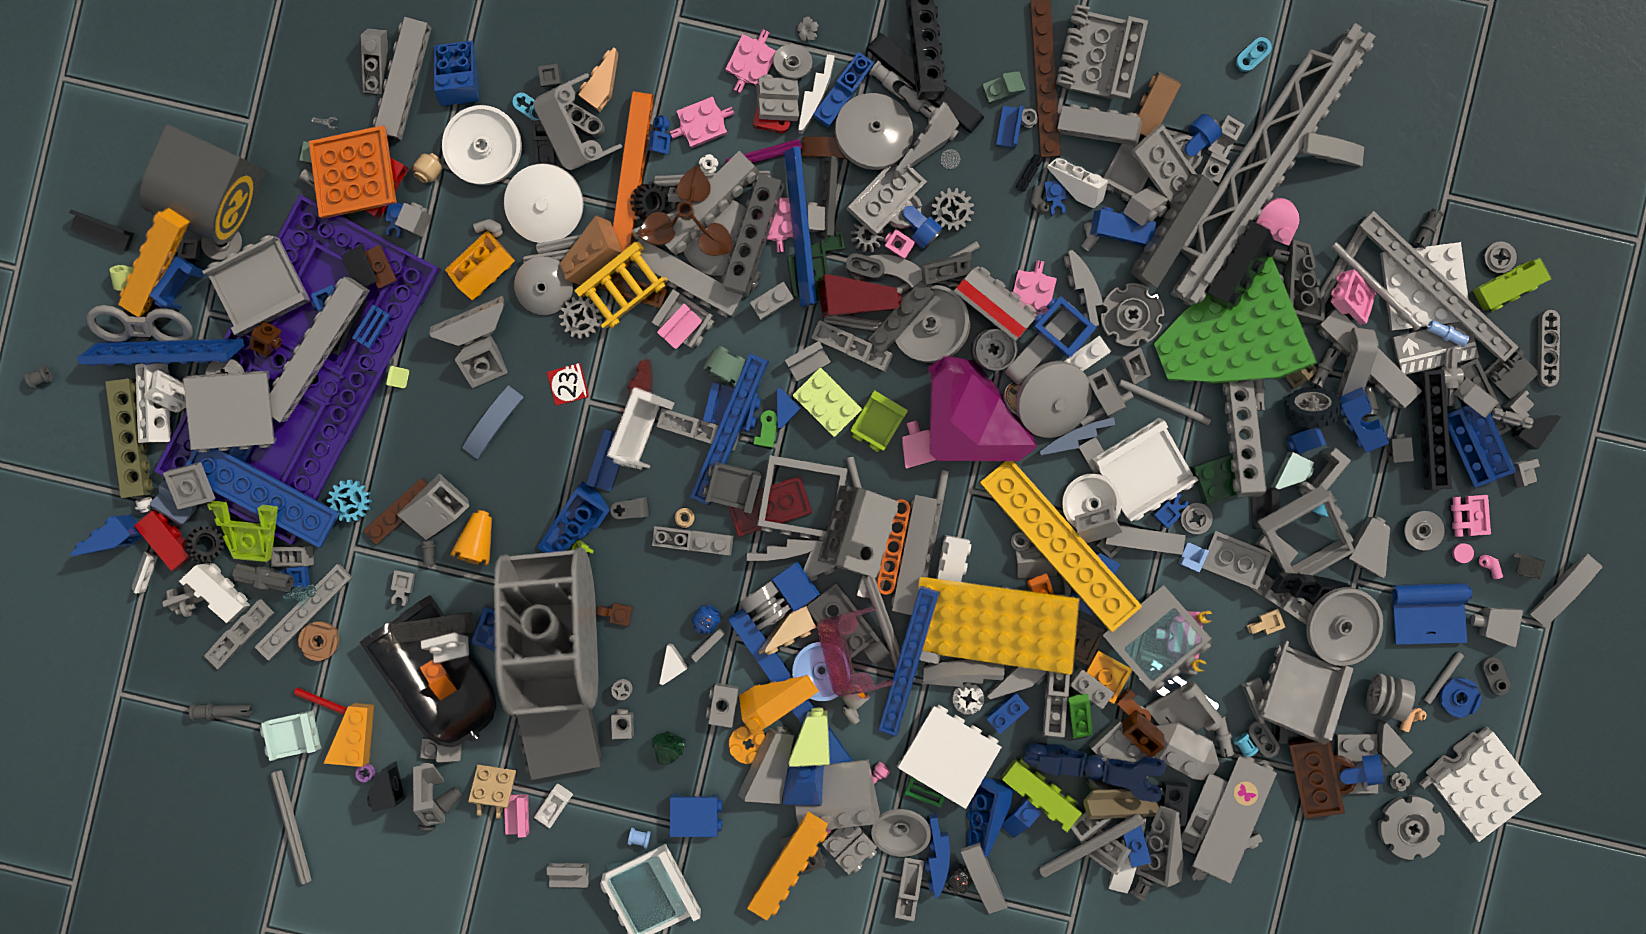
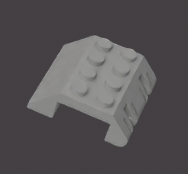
M1074 5L1072 11L1074 16L1071 17L1070 22L1079 26L1080 29H1068L1069 35L1066 37L1063 53L1066 55H1062L1061 60L1071 65V67H1059L1061 74H1058L1056 83L1071 91L1106 99H1130L1148 20L1130 16L1127 20L1089 12L1090 7Z

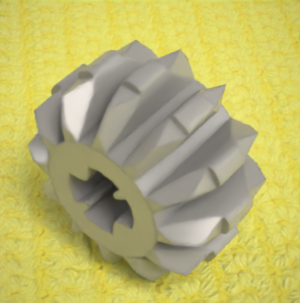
M858 224L854 225L858 231H851V235L858 237L851 239L852 243L859 241L855 247L856 249L863 246V253H865L867 247H869L871 252H874L873 245L880 248L881 245L877 241H884V237L878 236L884 232L883 229L876 236L872 234L870 240H866V238L863 239L864 232L868 231L869 234L871 232L863 224L862 227Z

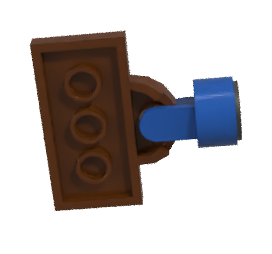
M1314 740L1289 743L1304 818L1344 814L1342 795L1349 794L1355 790L1357 783L1367 782V785L1370 786L1385 784V781H1387L1382 755L1362 756L1363 763L1355 765L1346 757L1333 755L1331 741L1325 745Z

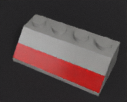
M977 266L957 286L954 292L1015 341L1018 340L1037 318L1036 309L1030 304L1026 305L1020 300L1021 297L1015 292L1007 290L1002 281L992 278L987 269Z

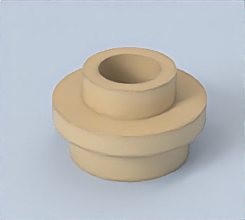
M682 508L675 514V522L680 527H689L694 522V513L688 508ZM683 514L688 515V520L686 522L682 521L681 516Z

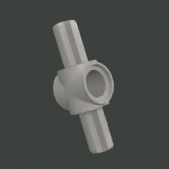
M1456 348L1446 349L1445 366L1439 369L1445 370L1447 406L1455 404L1454 392L1464 380L1462 369L1457 367L1458 349Z

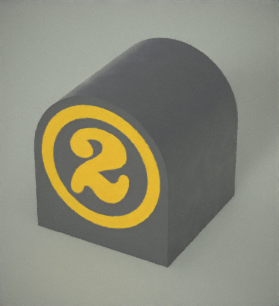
M166 124L142 179L140 204L145 211L156 215L158 212L162 213L170 208L190 221L187 230L217 244H224L232 239L243 225L267 171L239 156Z

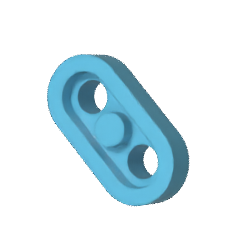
M1264 37L1255 39L1236 58L1237 68L1242 72L1251 71L1271 52V42ZM1257 46H1261L1263 52H1259ZM1243 59L1248 61V65L1243 64Z

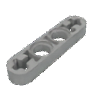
M1555 310L1543 311L1538 318L1537 371L1539 374L1537 379L1541 386L1551 387L1559 381L1560 316ZM1549 316L1553 318V321H1546L1545 317ZM1553 327V330H1545V328ZM1547 333L1553 336L1551 344H1547L1544 341V336ZM1546 353H1550L1553 356V361L1550 364L1544 361ZM1544 367H1553V369L1544 370ZM1544 376H1552V380H1545Z

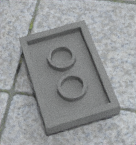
M1215 531L1202 569L1258 590L1272 553Z
M1376 733L1336 734V756L1346 757L1356 765L1363 763L1362 756L1378 754ZM1367 782L1357 783L1355 790L1349 794L1378 793V785L1368 786Z

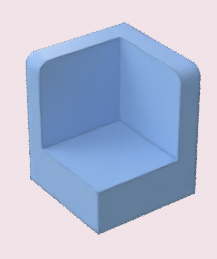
M1187 543L1178 564L1200 572L1209 551Z

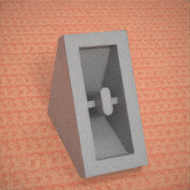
M1140 347L1119 358L1121 365L1134 385L1151 376Z

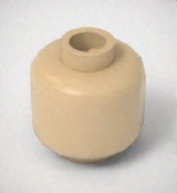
M433 153L429 155L421 154L413 165V175L423 183L434 182L442 171L439 157Z

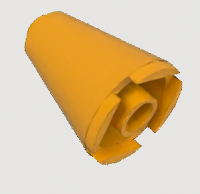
M478 510L477 513L471 515L450 556L454 557L457 554V559L477 565H479V562H484V566H489L492 518L489 517L488 512Z

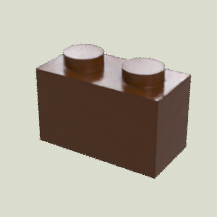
M1135 710L1122 720L1123 735L1147 756L1153 757L1165 748L1164 734L1139 711Z

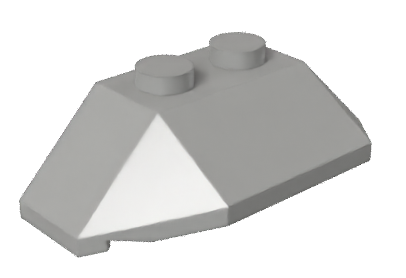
M500 296L430 327L429 334L433 338L457 346L462 344L468 345L480 336L487 337L496 328L504 307V298Z
M1179 722L1156 726L1164 734L1165 748L1155 755L1157 759L1163 760L1167 765L1193 779L1206 780L1209 773H1215L1219 767V761L1212 740Z

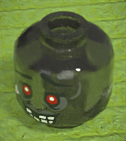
M961 864L953 866L947 874L946 883L948 886L946 888L955 895L958 892L965 894L973 883L968 869Z

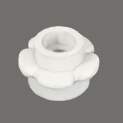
M705 155V157L699 160L700 169L703 173H714L718 167L717 159L713 155Z
M147 497L136 500L135 509H139L141 513L151 511L150 502L152 498Z

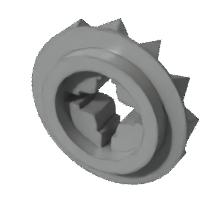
M1506 242L1493 243L1487 247L1486 253L1483 255L1485 257L1484 264L1489 267V270L1496 273L1508 272L1514 267L1517 260L1515 249ZM1499 253H1501L1502 257L1507 258L1500 261V263H1498V259L1493 257L1499 255Z
M1201 503L1189 504L1183 509L1180 517L1182 526L1187 532L1192 534L1206 532L1213 520L1210 509ZM1193 512L1196 515H1204L1199 519V525L1196 522H1189L1194 518Z

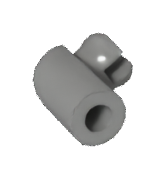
M1091 221L1086 222L1084 225L1087 239L1081 245L1088 252L1099 239V236L1090 235Z

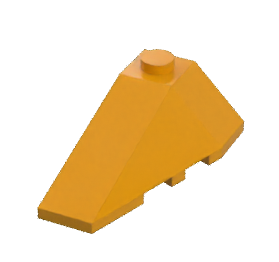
M808 675L789 678L780 682L774 681L765 685H754L739 695L742 720L750 732L755 735L815 695L819 690Z

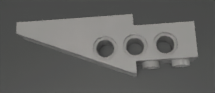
M1047 671L1042 737L1058 739L1065 737L1070 674Z

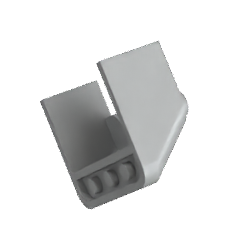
M588 73L538 96L533 104L535 112L561 165L567 170L576 169L622 148L620 143L603 151L596 141L589 140L581 143L564 106L571 104L575 98L572 85L588 78Z

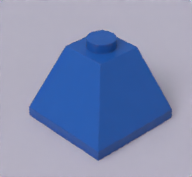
M788 765L783 805L822 806L824 766Z

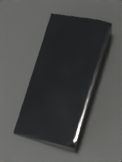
M362 245L341 256L353 280L367 289L377 282L375 273Z

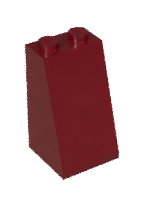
M830 274L818 278L822 318L888 312L898 309L899 305H901V294L897 292V288Z

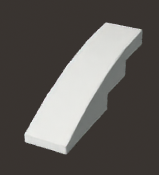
M827 54L824 74L816 73L813 92L805 91L799 134L805 132L813 120L814 112L824 99L833 71L834 55Z

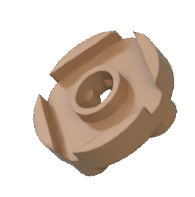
M316 621L302 629L298 644L307 658L321 661L332 657L339 647V632L327 622ZM321 636L324 642L317 646V642L314 639Z

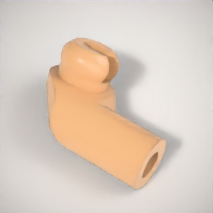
M1421 708L1412 709L1407 720L1401 722L1399 729L1409 732L1412 722L1426 719V712Z

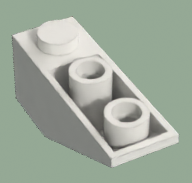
M1056 158L1047 166L1050 172L1078 202L1095 208L1103 201L1108 180L1060 158Z

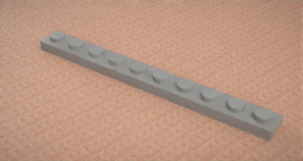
M1372 211L1358 225L1370 239L1501 362H1505L1518 348L1509 337L1378 214Z

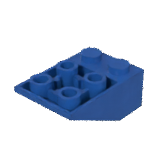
M473 41L434 45V92L440 106L479 101V83Z
M132 515L111 516L104 522L105 525L101 529L97 528L89 534L90 538L75 545V550L70 555H87L131 546L142 537L134 526L138 522Z

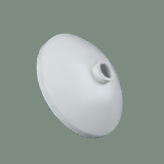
M1086 474L1076 478L1069 484L1063 496L1065 517L1075 528V516L1113 505L1117 519L1121 511L1122 501L1118 488L1110 479L1099 474ZM1094 501L1098 502V506L1096 508L1092 506V503Z

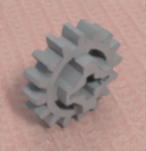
M948 188L947 194L941 191V198L935 197L934 200L937 204H932V208L936 209V211L932 212V216H937L935 221L937 223L941 222L942 228L946 225L948 226V231L952 227H954L955 231H958L960 225L963 228L966 227L965 221L971 222V218L968 216L974 215V212L970 210V208L974 207V204H969L970 196L964 197L965 191L959 194L958 188L954 192H951V189ZM955 197L962 200L963 203H959L958 201H956ZM947 199L946 206L940 208L941 203ZM951 203L954 208H957L955 216L952 211H948ZM966 211L963 219L959 221V214ZM943 216L951 219V222L946 221Z
M572 297V303L566 301L567 308H561L564 315H559V318L564 319V321L560 325L566 326L564 330L566 333L572 331V337L578 334V338L582 339L583 334H585L589 338V332L596 334L597 332L594 328L601 327L598 320H602L603 317L598 316L600 311L595 309L596 305L594 303L590 304V298L584 301L583 297H579L577 301L575 297ZM581 305L579 309L572 310L573 307ZM590 309H591L592 312H593V316H594L593 319L590 318V315H589ZM582 313H583V316L585 317V319H584V321H583V320H580V321H579V319L577 318V315H578V314H579V315H582ZM568 316L572 318V326L569 323ZM590 325L587 329L581 330L583 326Z

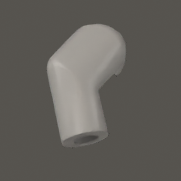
M491 219L473 224L476 233L488 230L492 232L494 237H499L503 233L501 225Z

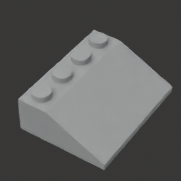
M869 759L823 765L822 806L795 805L798 825L807 811L827 822L826 830L876 824L880 816V810Z

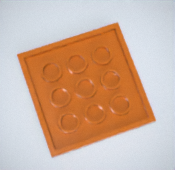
M382 125L309 141L320 218L324 219L397 204L386 127Z

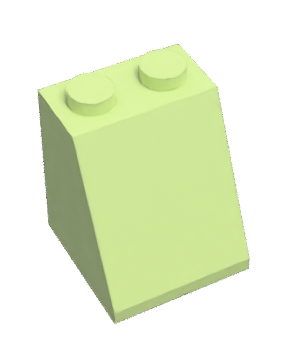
M817 707L811 708V711L807 712L790 755L789 766L830 764L827 710L823 711V708Z

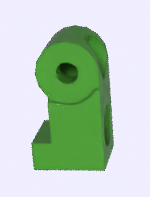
M767 410L761 415L760 437L755 436L754 445L774 448L778 418L774 411Z

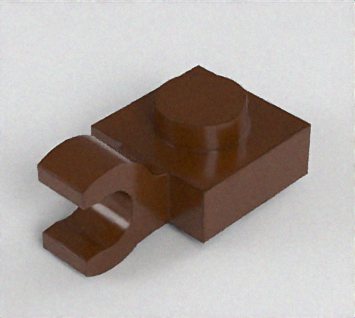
M613 603V607L609 608L599 605L597 615L610 616V623L629 626L633 606Z

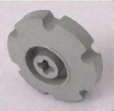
M1129 283L1125 285L1124 291L1117 287L1103 301L1102 307L1106 309V312L1100 314L1101 327L1107 336L1113 334L1116 337L1115 343L1121 346L1136 347L1139 345V340L1147 343L1159 333L1162 324L1158 322V318L1164 316L1162 302L1157 294L1153 296L1148 294L1149 288L1147 286ZM1134 311L1135 318L1129 319L1130 314L1128 312Z
M1409 795L1406 801L1401 797H1397L1384 807L1385 818L1379 820L1378 831L1382 842L1390 844L1389 850L1395 855L1408 860H1413L1416 854L1425 858L1440 846L1437 838L1440 835H1444L1443 817L1437 810L1432 811L1434 805L1422 797Z

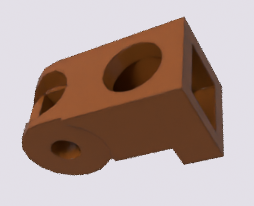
M1127 687L1118 696L1115 703L1128 715L1137 710L1150 721V712L1133 700L1137 695Z

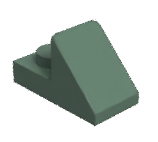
M1019 71L1004 73L1000 78L982 84L988 104L1026 90Z

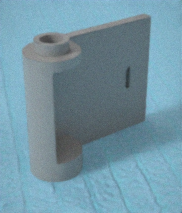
M1190 681L1146 705L1147 710L1159 725L1179 722L1193 731H1197L1202 727H1205L1208 731H1215L1222 725L1223 718L1194 681Z

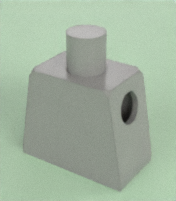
M1484 608L1482 615L1473 614L1470 622L1472 626L1480 627L1479 635L1508 646L1516 647L1523 610L1514 608Z

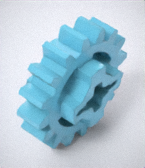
M347 480V484L345 481H340V486L334 485L335 491L329 492L332 499H327V502L332 503L330 508L340 513V521H343L345 518L347 522H352V518L358 521L359 515L362 517L366 516L364 510H370L367 503L372 502V500L367 499V496L371 493L364 491L366 489L365 485L359 487V481H355L354 484L352 480ZM350 488L347 490V493H341L342 490ZM350 497V500L355 504H349V501L345 498ZM353 508L358 509L355 513L349 514Z

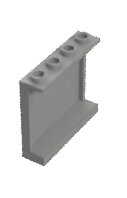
M264 236L260 239L261 242L255 245L249 244L242 248L243 251L237 254L231 253L225 257V260L220 263H211L207 266L208 269L202 271L203 274L209 276L233 324L231 330L234 335L243 336L253 331L255 327H259L264 321L269 323L311 301L278 237Z
M269 371L193 375L183 378L191 450L197 449V452H208L210 448H218L219 451H225L235 446H238L239 449H249L251 445H259L260 448L271 447V444L276 442L268 383L270 379Z
M1286 641L1281 646L1278 645L1275 650L1274 656H1276V660L1270 666L1268 673L1271 676L1269 681L1267 680L1264 684L1263 691L1265 694L1257 705L1259 710L1257 717L1325 745L1332 741L1353 668L1348 666L1342 669L1288 647L1289 642Z

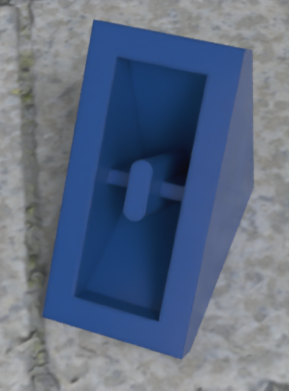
M777 388L778 428H783L801 407L781 388Z

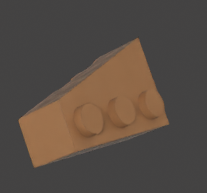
M1157 72L1156 76L1153 75L1148 85L1150 89L1147 95H1143L1139 103L1141 108L1138 113L1135 112V114L1139 115L1138 117H1141L1143 122L1141 134L1147 136L1162 123L1181 86L1179 81L1161 72Z
M599 216L593 218L560 262L565 280L582 285L623 252L611 221Z

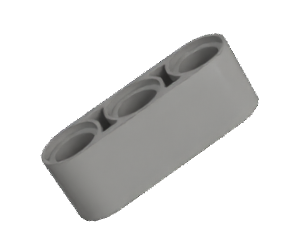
M574 103L566 105L565 110L573 126L593 138H599L604 134L605 127L597 117ZM581 113L583 116L580 121H574L573 118L575 114ZM598 123L599 129L595 132L590 131L591 125Z

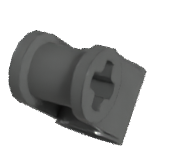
M647 497L616 502L611 506V515L616 519L649 517ZM618 505H620L621 508H625V512H622V516H619V513H615V509H618Z

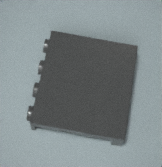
M592 708L514 715L515 718H518L517 732L523 740L521 750L523 756L526 755L527 763L525 768L527 774H530L531 780L601 767L603 760Z

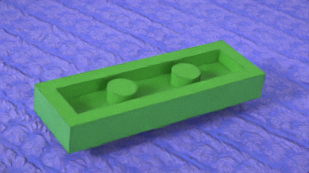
M1088 694L1069 697L1073 739L1093 735Z

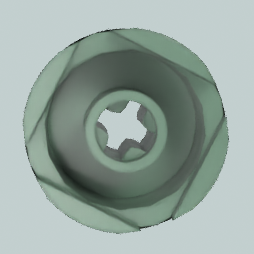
M718 346L717 349L713 348L702 370L704 372L709 370L711 372L709 376L727 386L732 383L734 384L733 388H735L746 360L738 355L734 357L728 354L729 350L722 346Z

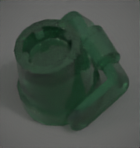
M669 731L654 736L652 738V747L654 748L656 761L662 765L675 762L684 752L685 739Z

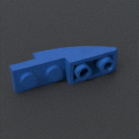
M858 52L838 78L835 86L814 112L813 118L829 128L842 107L856 93L873 67L874 62Z
M937 814L929 815L930 821H927L933 837V840L929 841L931 852L935 853L928 854L929 861H925L926 872H931L932 880H928L929 890L934 892L935 898H938L944 888L949 870L950 843L948 832L940 833Z

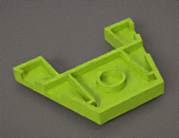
M210 501L207 503L209 510H213L216 516L214 520L217 526H221L225 534L223 539L233 559L263 562L271 559L278 511L277 506L261 505L257 508L260 523L231 521L227 502Z

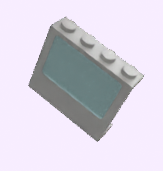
M1164 585L1141 603L1142 607L1111 633L1108 630L1103 635L1104 639L1116 650L1150 692L1154 690L1157 692L1163 688L1164 682L1169 677L1171 679L1175 678L1181 672L1180 668L1184 665H1191L1196 660L1195 656L1200 652L1204 654L1208 651L1212 643L1209 635Z

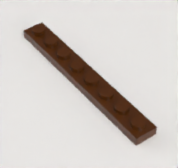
M1031 0L1030 11L1040 157H1060L1051 1Z

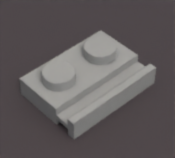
M1099 830V831L1096 833L1095 836H1097V835H1099V834H1101V833H1103V832H1105V831ZM1115 839L1087 855L1113 874L1118 875L1119 872L1117 871L1123 866L1131 849Z

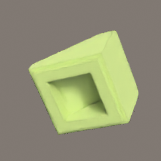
M391 366L386 384L406 388L409 370Z

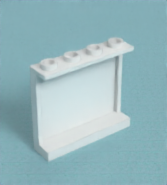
M634 387L608 456L614 458L613 462L641 470L643 467L649 468L650 465L640 461L660 407L672 410L674 402Z
M1161 418L1154 420L1092 458L1100 474L1110 479L1118 488L1122 501L1121 510L1129 521L1141 519L1144 513L1149 510H1156L1161 506L1162 502L1174 499L1178 495L1177 493L1192 488L1194 483L1198 481V478L1193 476L1169 434L1165 420Z
M939 704L937 707L931 706V711L896 767L966 809L999 753L1001 746L997 744L999 741L988 735L986 738L981 735L982 730L974 725H971L970 728L964 724L965 720L959 716L951 717L948 715V710Z

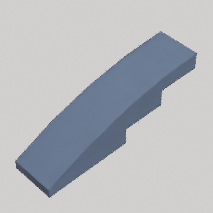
M1114 417L1076 428L1050 442L1038 451V455L1079 448L1078 440L1097 437L1096 429L1115 425Z

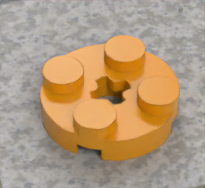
M746 724L735 729L729 739L730 754L741 763H753L766 736L765 732L761 730L753 735ZM751 739L754 747L746 749L743 741Z

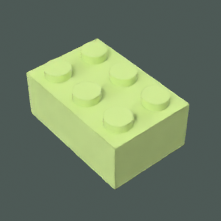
M821 367L793 394L834 437L862 410Z

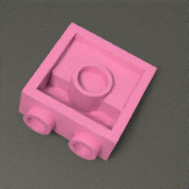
M1355 269L1339 273L1336 277L1338 281L1337 286L1331 292L1333 296L1331 303L1342 315L1349 313L1359 325L1367 324L1376 293Z

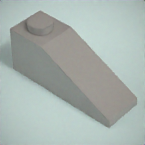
M1014 666L1004 676V679L1000 680L986 695L989 699H993L1032 687L1034 684L1039 685L1045 679L1046 671Z

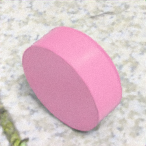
M1459 543L1452 549L1453 559L1460 563H1468L1474 556L1473 548L1465 543Z

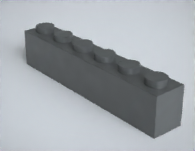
M1191 174L1187 178L1185 186L1176 196L1172 207L1166 212L1160 226L1156 228L1154 236L1145 246L1140 258L1135 262L1130 274L1145 286L1158 288L1219 188L1205 175Z

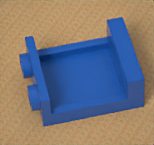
M176 256L149 296L154 298V303L161 308L181 310L182 306L176 303L174 299L191 275L204 278L206 275L202 272L204 269L190 260Z
M712 382L703 421L720 425L735 388ZM758 393L754 396L741 430L750 432L751 428H755L757 417H754L755 409L759 410L761 398H758Z
M672 794L670 797V837H717L718 832L722 831V819H719V812H722V800H719V794L714 796H680V794Z

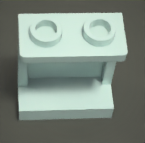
M313 710L261 723L260 732L265 739V754L269 757V761L305 752L311 753L321 749Z

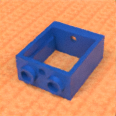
M1060 296L1057 300L1053 298L1046 306L1048 308L1047 312L1044 315L1040 313L1033 321L1035 325L1032 329L1069 359L1097 327ZM1059 305L1085 326L1068 348L1042 326Z

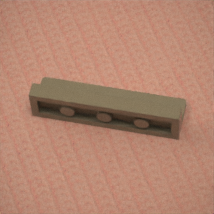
M1129 789L1094 790L1083 800L1088 819L1130 818L1136 814H1140L1141 817H1154L1159 809L1158 802L1139 800Z

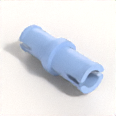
M1434 319L1427 326L1428 332H1432L1442 337V340H1449L1461 347H1464L1469 340L1468 335L1454 330V327L1450 325L1445 326Z

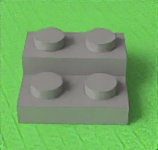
M769 74L759 77L756 85L759 119L798 121V80L789 79L784 76L773 78Z
M860 826L837 828L822 843L835 858V861L848 874L858 872L863 866L861 862L865 858L870 860L877 853L875 850L877 846L873 839Z

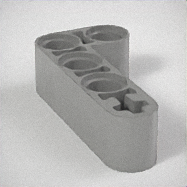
M1352 328L1349 338L1351 352L1336 394L1339 400L1340 396L1361 387L1365 389L1378 352V341L1374 330Z

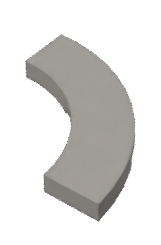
M880 254L868 256L882 261L885 268L884 275L898 278L912 289L920 281L923 282L921 268L911 261L893 255ZM858 262L853 264L854 268L860 266ZM873 268L871 272L877 273L879 269ZM849 272V274L853 277L854 280L862 281L866 279L865 277L854 275Z

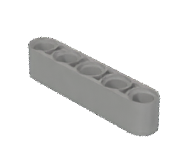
M1062 308L1044 328L1060 341L1078 320ZM1038 334L1012 364L1006 368L1004 373L1019 385L1054 347Z

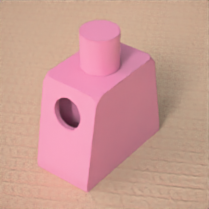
M918 420L906 423L909 435L902 437L905 468L935 461L936 459L929 452V429L921 431Z

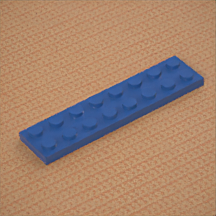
M243 338L101 342L94 344L79 355L77 359L79 364H88V366L99 364L113 366L118 363H124L125 365H133L135 363L150 365L155 362H161V364H170L172 362L187 364L192 361H198L199 363H207L209 361L224 363L238 353L244 346Z
M210 448L208 452H197V449H194L185 465L201 462L212 491L259 515L257 508L261 505L277 506L276 525L319 548H322L340 514L338 511L239 458L228 454L226 451H219L218 448Z

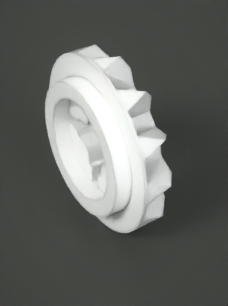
M964 683L962 687H957L954 691V706L963 714H974L984 704V694L977 685ZM971 691V697L974 700H976V702H969V704L966 707V701L960 696L967 697Z

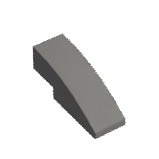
M904 858L894 919L914 922L924 861Z

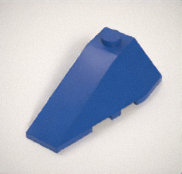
M983 778L969 803V812H967V819H970V830L967 832L968 846L980 843L985 858H988L1009 811L1014 789L1005 783L988 778Z

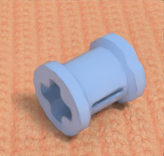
M632 827L628 845L644 846V849H647L651 831H647V833L641 832Z

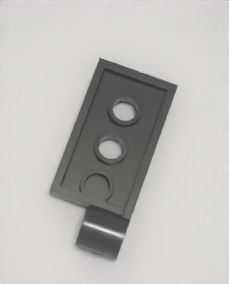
M837 583L806 606L827 636L845 652L849 660L863 650L872 663L876 665L890 654L887 647ZM830 605L838 607L839 612L837 615L831 616L828 614L827 609ZM846 620L850 622L851 627L848 631L840 629L839 624L841 621Z

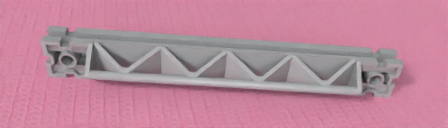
M1355 23L1344 32L1330 55L1310 49L1218 186V191L1180 250L1191 262L1169 293L1170 295L1183 300L1182 303L1188 307L1202 302L1207 295L1205 289L1212 285L1217 272L1225 268L1227 257L1237 249L1238 238L1240 235L1244 236L1249 229L1246 226L1249 219L1256 220L1263 211L1260 209L1261 206L1270 201L1274 195L1271 191L1282 183L1285 178L1283 174L1290 170L1296 162L1294 157L1303 151L1304 134H1315L1318 129L1316 125L1320 120L1323 121L1329 113L1327 108L1337 101L1340 96L1338 92L1343 87L1345 88L1352 77L1349 75L1359 68L1363 62L1361 58L1368 54L1374 46L1372 41L1375 36L1370 32L1367 34L1360 31L1362 27ZM1313 60L1318 67L1305 72ZM1321 74L1302 102L1299 81ZM1292 92L1290 114L1273 120ZM1289 121L1270 150L1267 135L1268 127ZM1260 139L1259 161L1241 168ZM1257 169L1240 196L1237 197L1235 176ZM1228 187L1227 209L1209 216ZM1226 216L1205 247L1203 224ZM1195 235L1196 251L1188 247Z

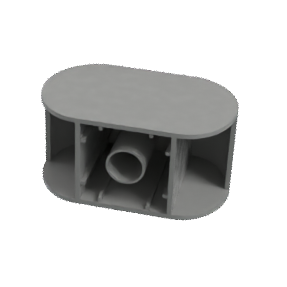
M576 548V550L518 556L501 555L498 558L495 569L496 666L499 692L505 710L509 715L593 708L598 694L596 601L592 569L585 549Z

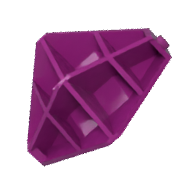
M942 356L928 368L931 379L929 452L937 461H1020L1038 447L1033 434L1021 423L1019 417L1008 409L1002 393L975 361Z

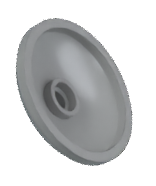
M539 256L526 261L519 268L514 280V290L517 299L528 311L538 315H550L560 311L561 308L566 306L565 302L570 301L573 293V282L565 280L559 260L548 256ZM540 283L545 285V290L539 289Z
M895 809L884 812L879 816L876 824L872 825V839L876 846L883 852L893 856L907 857L918 854L927 847L931 837V830L927 821L921 815L910 810Z

